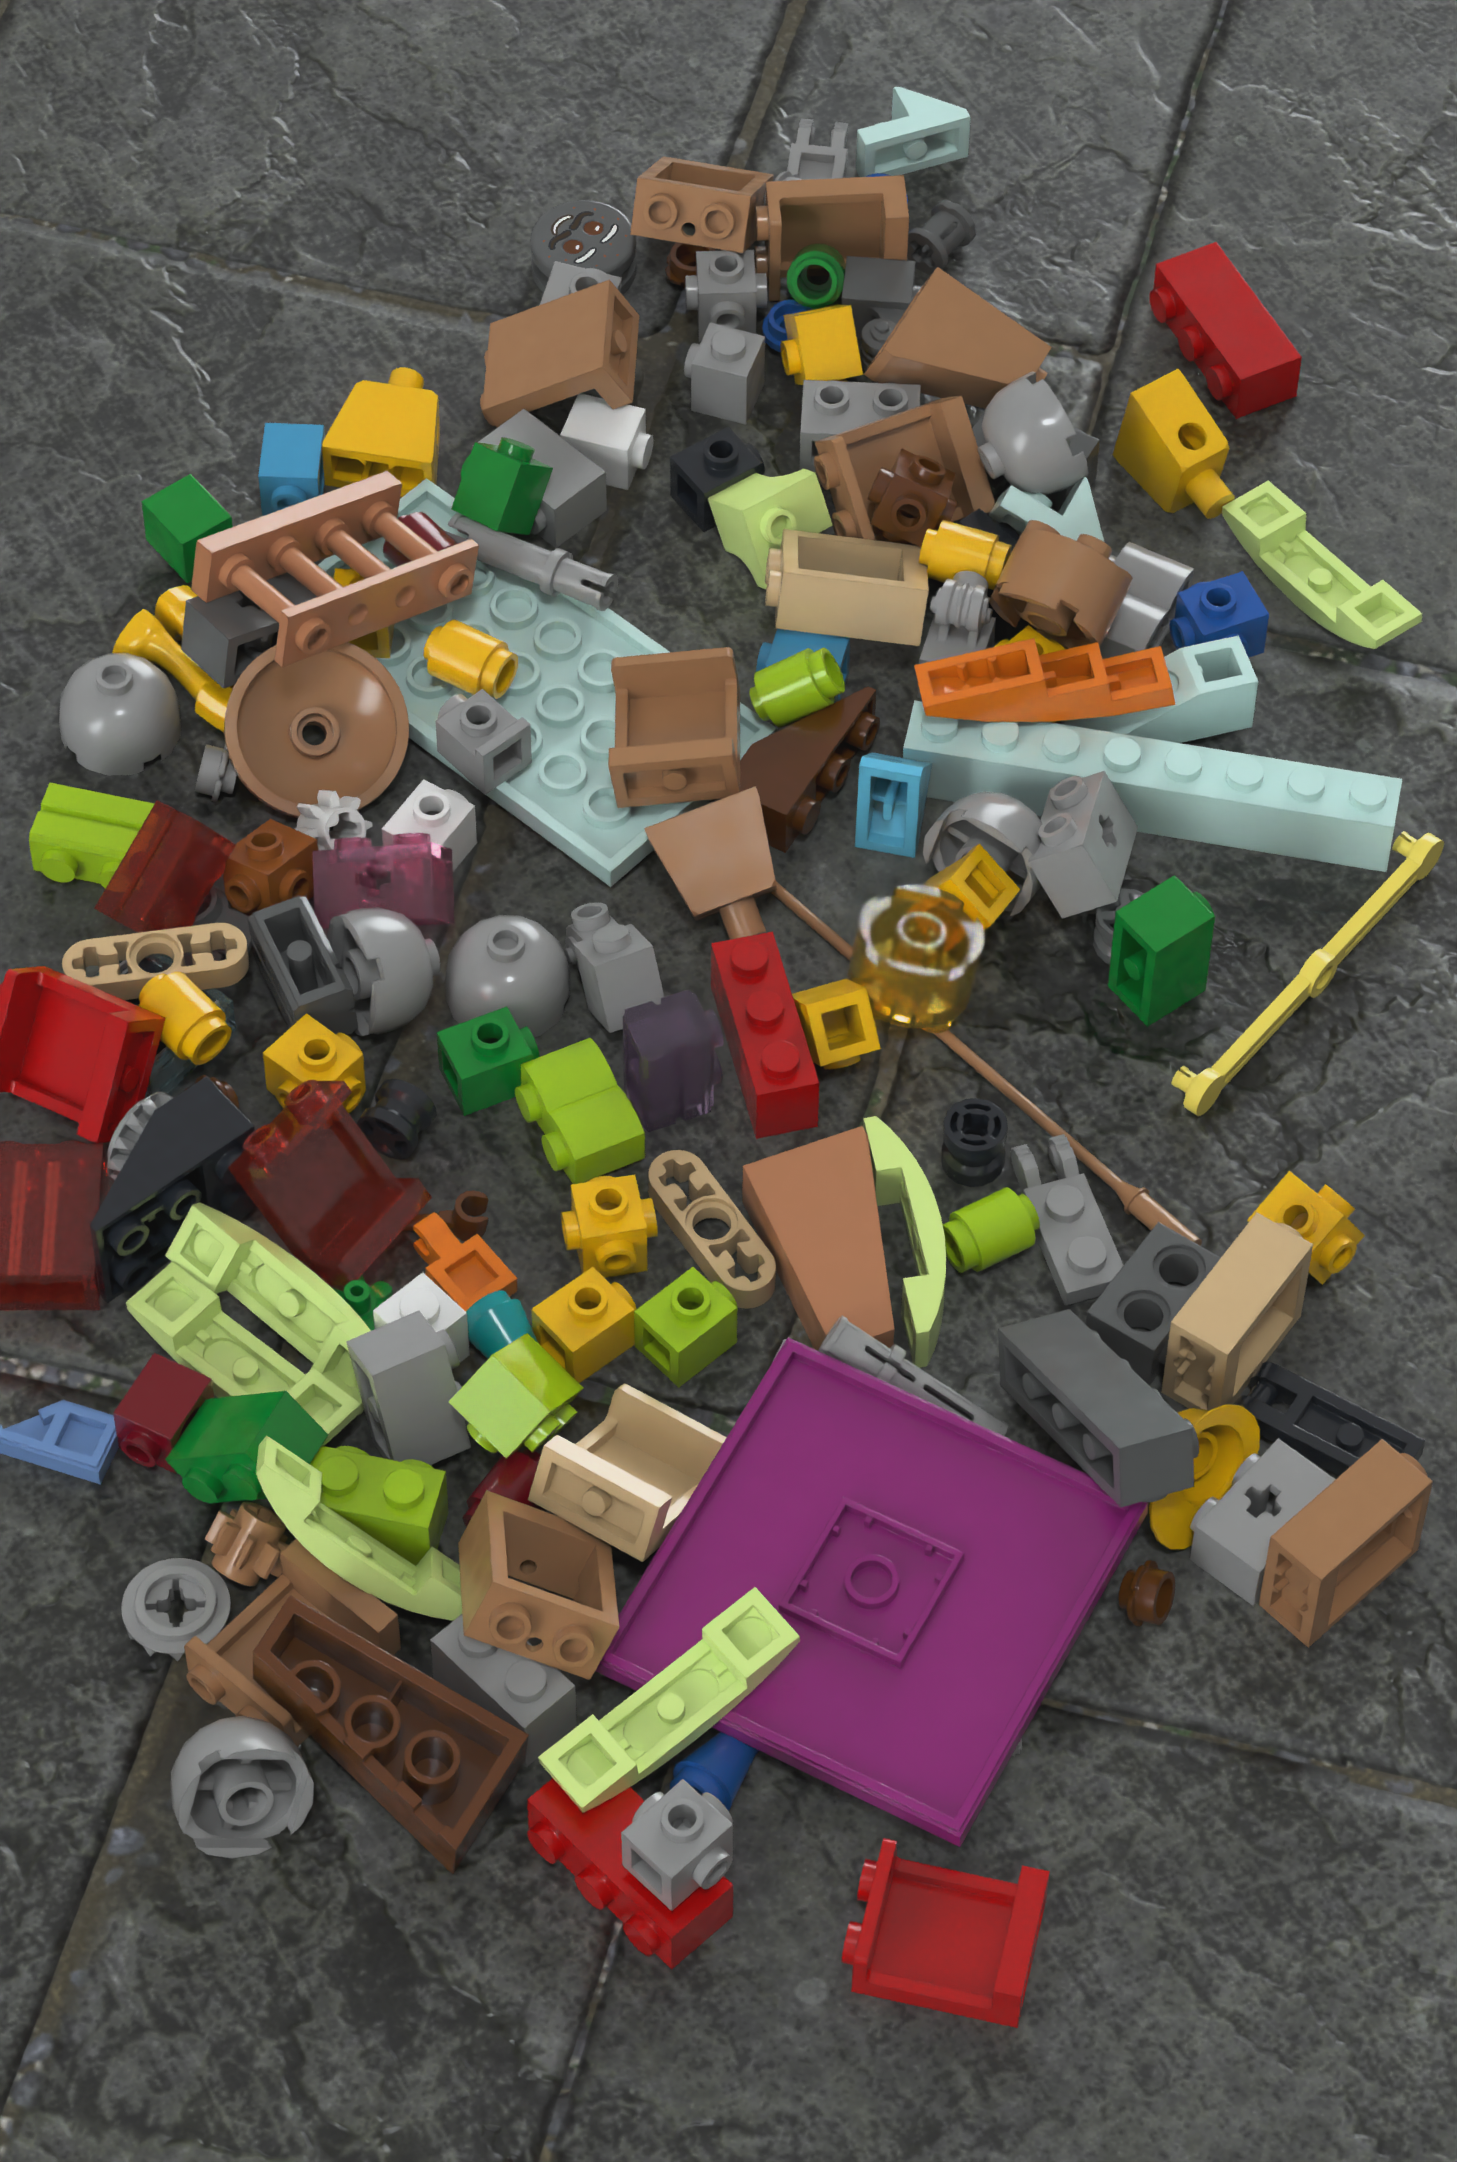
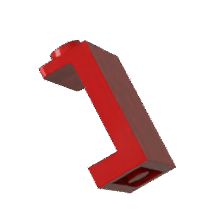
M46 966L9 969L5 974L4 981L0 985V1093L9 1092L78 1122L79 1126L76 1135L96 1144L110 1142L117 1126L126 1113L136 1103L145 1098L166 1018Z
M883 1838L878 1861L865 1859L860 1876L857 1900L867 1902L863 1922L850 1921L844 1941L841 1963L853 1965L851 1992L1018 2028L1045 1910L1050 1871L1022 1865L1019 1881L1016 1884L901 1859L897 1856V1841Z

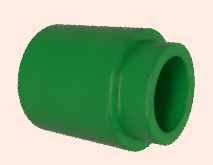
M811 244L801 249L795 255L787 273V287L793 299L800 305L811 307V309L824 308L835 302L843 290L846 267L844 258L836 249L826 244ZM810 265L824 267L829 272L828 279L823 282L812 280L808 274V267Z

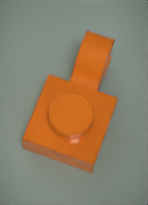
M435 1212L413 1225V1230L420 1237V1239L413 1243V1247L421 1258L429 1264L425 1268V1275L465 1312L475 1302L492 1292L504 1290L509 1296L517 1292V1277L478 1234L461 1243L443 1219Z

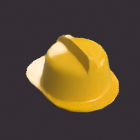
M1225 1404L1209 1411L1188 1408L1177 1412L1183 1419H1188L1193 1425L1199 1441V1454L1193 1459L1194 1487L1170 1493L1161 1500L1150 1502L1151 1529L1156 1540L1166 1548L1186 1549L1192 1545L1194 1532L1190 1529V1525L1199 1508L1211 1497L1220 1500L1232 1487L1233 1477L1241 1464L1251 1454H1258L1260 1448V1428L1255 1416L1241 1405Z

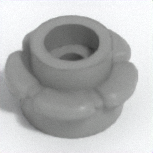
M226 744L224 748L205 745L194 792L212 796L211 801L213 802L218 800L220 792L232 794L237 776L229 759Z

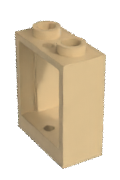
M783 529L780 549L769 548L765 574V584H767L765 606L775 607L776 629L920 646L929 591L927 565L919 563L921 547L917 545Z
M1256 1212L1171 1321L1161 1393L1187 1408L1209 1411L1225 1404L1233 1405L1250 1383V1379L1259 1365L1268 1360L1301 1317L1313 1244L1303 1239L1301 1234L1291 1226L1275 1223Z

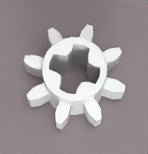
M319 790L317 796L318 804L299 803L297 805L301 814L295 830L317 839L319 861L324 858L326 866L344 868L345 854H364L366 852L362 844L366 837V830L372 827V822L364 820L357 811L361 802L359 798L344 796L339 799L336 791ZM334 826L333 831H329V827Z

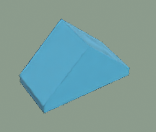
M873 752L862 756L859 765L855 847L915 858L932 763Z

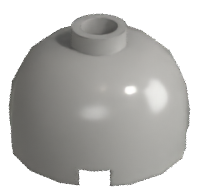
M1032 371L1014 380L996 393L986 407L981 425L986 443L977 448L985 469L993 479L1003 475L1010 485L1021 491L1050 495L1064 490L1088 476L1089 472L1084 452L1082 451L1072 456L1069 448L1071 446L1070 438L1076 435L1072 423L1044 379L1036 382V373Z
M108 653L88 660L72 674L61 693L59 714L61 740L65 748L68 746L76 754L77 762L88 770L108 776L133 775L145 770L144 763L153 760L159 754H161V761L172 753L181 736L180 704L168 676L146 658L129 653Z
M984 791L958 799L937 819L925 835L923 856L926 864L933 859L936 869L940 872L967 855L974 846L980 843L1021 889L1004 909V911H1012L1010 915L1012 916L1020 913L1042 886L1028 864V859L1034 856L1042 842L1038 835V830L1043 823L1035 812L1018 799L999 792Z
M379 907L351 910L330 920L327 939L340 963V968L343 969L353 989L354 1008L358 1022V1029L355 1030V1033L360 1036L378 1035L407 1025L425 1009L432 993L433 976L438 975L440 972V958L435 943L430 938L424 939L419 928L405 915Z
M498 915L481 920L459 937L448 956L445 981L446 1001L453 1018L459 1024L507 1006L519 1028L527 1026L534 1038L541 1036L557 1024L565 1012L564 1004L570 995V968L559 940L538 922L514 915Z
M237 1716L219 1719L200 1728L184 1743L171 1771V1801L178 1824L184 1835L187 1834L193 1838L196 1848L208 1855L232 1859L260 1854L272 1848L270 1842L264 1838L277 1835L286 1827H288L290 1834H293L303 1824L313 1805L314 1782L298 1747L288 1734L263 1719Z

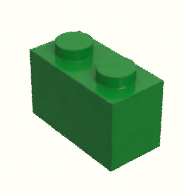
M1174 875L1123 906L1115 913L1108 987L1147 1027L1206 991L1215 915L1205 897L1198 892H1191Z
M287 1391L205 1399L165 1461L183 1478L182 1484L184 1488L200 1501L219 1503L267 1499L256 1476L258 1446L266 1436L270 1437L310 1464L328 1437V1434Z

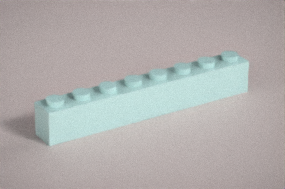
M915 700L903 747V758L932 763L927 792L928 798L956 802L958 799L984 791L999 792L1020 800L1035 812L1036 815L1042 816L1050 788H1053L1059 782L1069 777L1079 776L1083 778L1105 771L1138 826L1137 832L1387 872L1402 779L1052 722H983L925 716L923 703Z

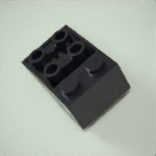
M207 1076L153 1112L90 1224L101 1297L106 1303H109L125 1291L129 1292L140 1288L150 1279L153 1272L171 1261L165 1255L193 1204L200 1202L239 1220L249 1214L256 1203L263 1199L255 1126Z

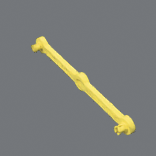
M1405 831L1401 833V836L1397 837L1392 850L1405 856L1406 860L1323 949H1317L1311 954L1294 980L1211 1068L1203 1070L1198 1075L1190 1071L1186 1066H1182L1180 1071L1176 1072L1171 1084L1185 1092L1184 1108L1197 1116L1203 1115L1210 1109L1221 1090L1309 996L1315 998L1324 991L1333 978L1340 962L1417 880H1421L1429 874L1442 853L1444 841L1431 833H1426L1418 840Z

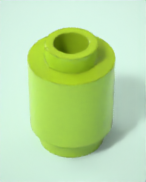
M807 648L757 671L754 674L755 686L750 688L749 693L754 709L759 717L765 722L771 719L777 727L782 728L834 704L835 696L845 691V682L835 658L828 649L821 648L814 652Z
M1005 1187L952 1212L949 1216V1222L942 1224L945 1235L946 1256L952 1266L961 1273L971 1268L976 1272H980L1034 1246L1036 1241L1035 1230L1040 1227L1039 1217L1034 1205L1026 1195H1017L1013 1190Z

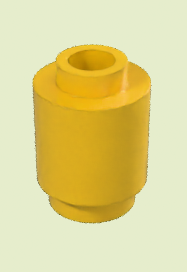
M942 520L938 531L930 528L927 529L920 550L919 563L928 566V579L944 583L947 578L953 579L954 575L960 571H973L987 580L988 589L994 590L1011 555L1012 545L999 542V535Z
M456 619L450 620L443 627L437 626L429 635L423 652L424 658L428 660L427 670L430 675L472 695L483 689L495 699L502 697L509 689L518 668V656L509 651L506 642Z
M183 972L156 975L142 988L139 994V1007L166 1018L160 1040L179 1059H190L195 1065H202L216 1057L228 1043L232 1030L225 1022V1012Z

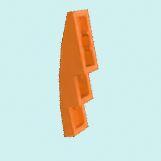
M1035 638L914 665L925 716L983 722H1053L1116 716L1175 705L1173 687L1161 646L1102 659L1098 642L1039 655Z

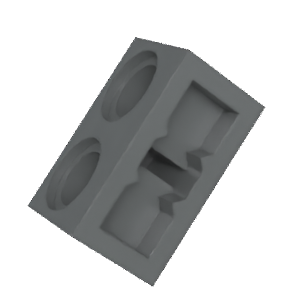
M1158 1222L1087 1311L1086 1325L1091 1330L1097 1331L1102 1341L1121 1359L1127 1360L1132 1370L1150 1386L1165 1366L1171 1321L1221 1257ZM1179 1282L1185 1284L1186 1286L1178 1287L1170 1285L1168 1283ZM1144 1327L1150 1329L1151 1331L1139 1332L1132 1328Z

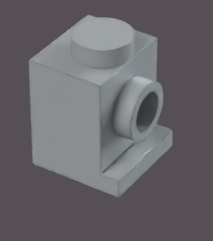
M483 689L468 699L462 694H457L448 699L441 707L438 719L435 721L437 752L485 795L532 763L530 723L523 717L517 720Z

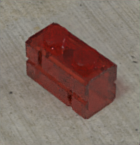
M157 800L94 909L134 933L193 926L197 912L215 881L223 874L226 862L236 845L196 819Z

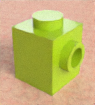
M691 1267L634 1311L635 1347L679 1388L737 1343V1303L724 1285L717 1281L710 1283L699 1271Z

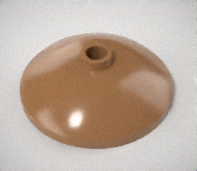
M349 642L284 667L275 662L276 645L264 651L246 667L238 678L230 694L225 711L224 737L226 749L239 779L265 805L295 818H299L301 814L297 808L299 803L318 804L317 796L319 790L336 791L339 799L344 796L359 798L361 802L357 811L368 806L394 780L402 765L408 746L409 720L407 708L400 688L392 675L375 657ZM309 725H316L323 730L325 740L319 745H310L304 740L302 730Z

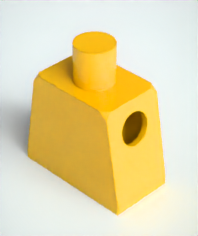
M400 367L391 372L388 384L363 380L354 385L323 440L322 457L326 486L341 488L388 471L402 482L400 497L406 495L426 478L436 485L440 441L439 399L434 391L423 389L424 379L421 374L413 369Z
M1176 369L1131 392L1112 455L1165 512L1175 513L1195 503L1207 519H1212L1222 514V506L1235 499L1233 493L1220 478L1230 449L1228 441L1182 372Z

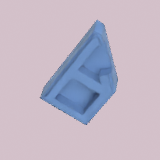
M61 1400L38 1410L39 1415L5 1429L0 1425V1454L100 1485L119 1448L113 1415L66 1400Z

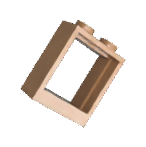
M663 156L637 178L630 235L744 253L756 241L755 206H764L766 182L773 181L774 174ZM685 223H692L695 226V234H685L683 225Z
M1381 1439L1270 1537L1259 1606L1308 1648L1418 1551L1433 1483L1428 1478L1422 1465L1409 1454L1397 1452L1386 1441Z
M486 1490L458 1542L464 1636L590 1680L620 1627L611 1545L559 1516ZM508 1576L513 1577V1578H516V1579H519V1580H522V1581L527 1582V1583H530V1584H533V1585H535V1586H538V1587L547 1589V1590H549V1591H552V1592L561 1594V1595H563V1596L572 1598L574 1601L569 1600V1599H566V1598H563V1597H561V1596H558V1595H555V1594H552V1593H549V1592H547V1591L538 1589V1588H536V1587H533V1586L524 1584V1583H522V1582L513 1580V1579H511V1578H508ZM536 1637L542 1640L536 1646L527 1644L530 1638Z

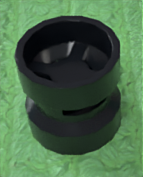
M970 1098L955 1103L947 1111L943 1121L944 1142L941 1149V1162L946 1175L957 1184L968 1187L984 1186L993 1182L1002 1173L1005 1165V1142L1007 1140L1008 1126L1007 1118L1000 1107L988 1100Z

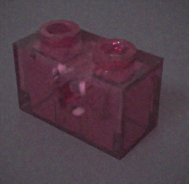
M430 834L393 835V845L374 847L371 845L370 838H339L334 840V850L313 851L314 911L322 928L329 929L330 920L335 916L346 914L351 910L376 907L401 913L416 926L455 924L452 849L432 843ZM387 873H391V883L382 884L380 889L376 890V880L386 878Z

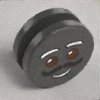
M570 201L551 208L538 219L531 233V269L535 284L544 294L554 262L557 261L585 269L595 268L606 274L622 277L621 294L623 295L632 285L637 270L636 235H630L632 223L618 209L598 201Z

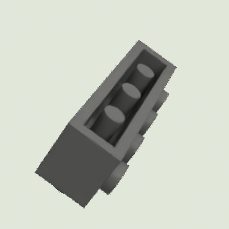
M1070 1309L998 1328L1000 1386L1120 1507L1139 1502L1158 1501L1170 1493L1194 1487L1193 1459L1199 1454V1441L1191 1422L1188 1419H1183L1163 1400L1157 1389L1151 1388L1132 1370L1127 1360L1121 1359L1102 1341L1097 1331L1091 1330Z

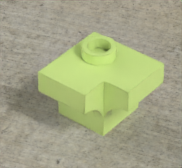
M804 468L797 472L777 477H768L754 473L707 498L725 551L738 556L750 570L757 586L763 589L767 587V584H765V574L769 548L780 549L783 529L820 533L833 526L816 472Z

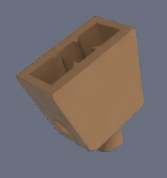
M756 786L644 828L649 843L695 920L720 913L730 940L767 932L755 899L776 891L777 885L760 797Z

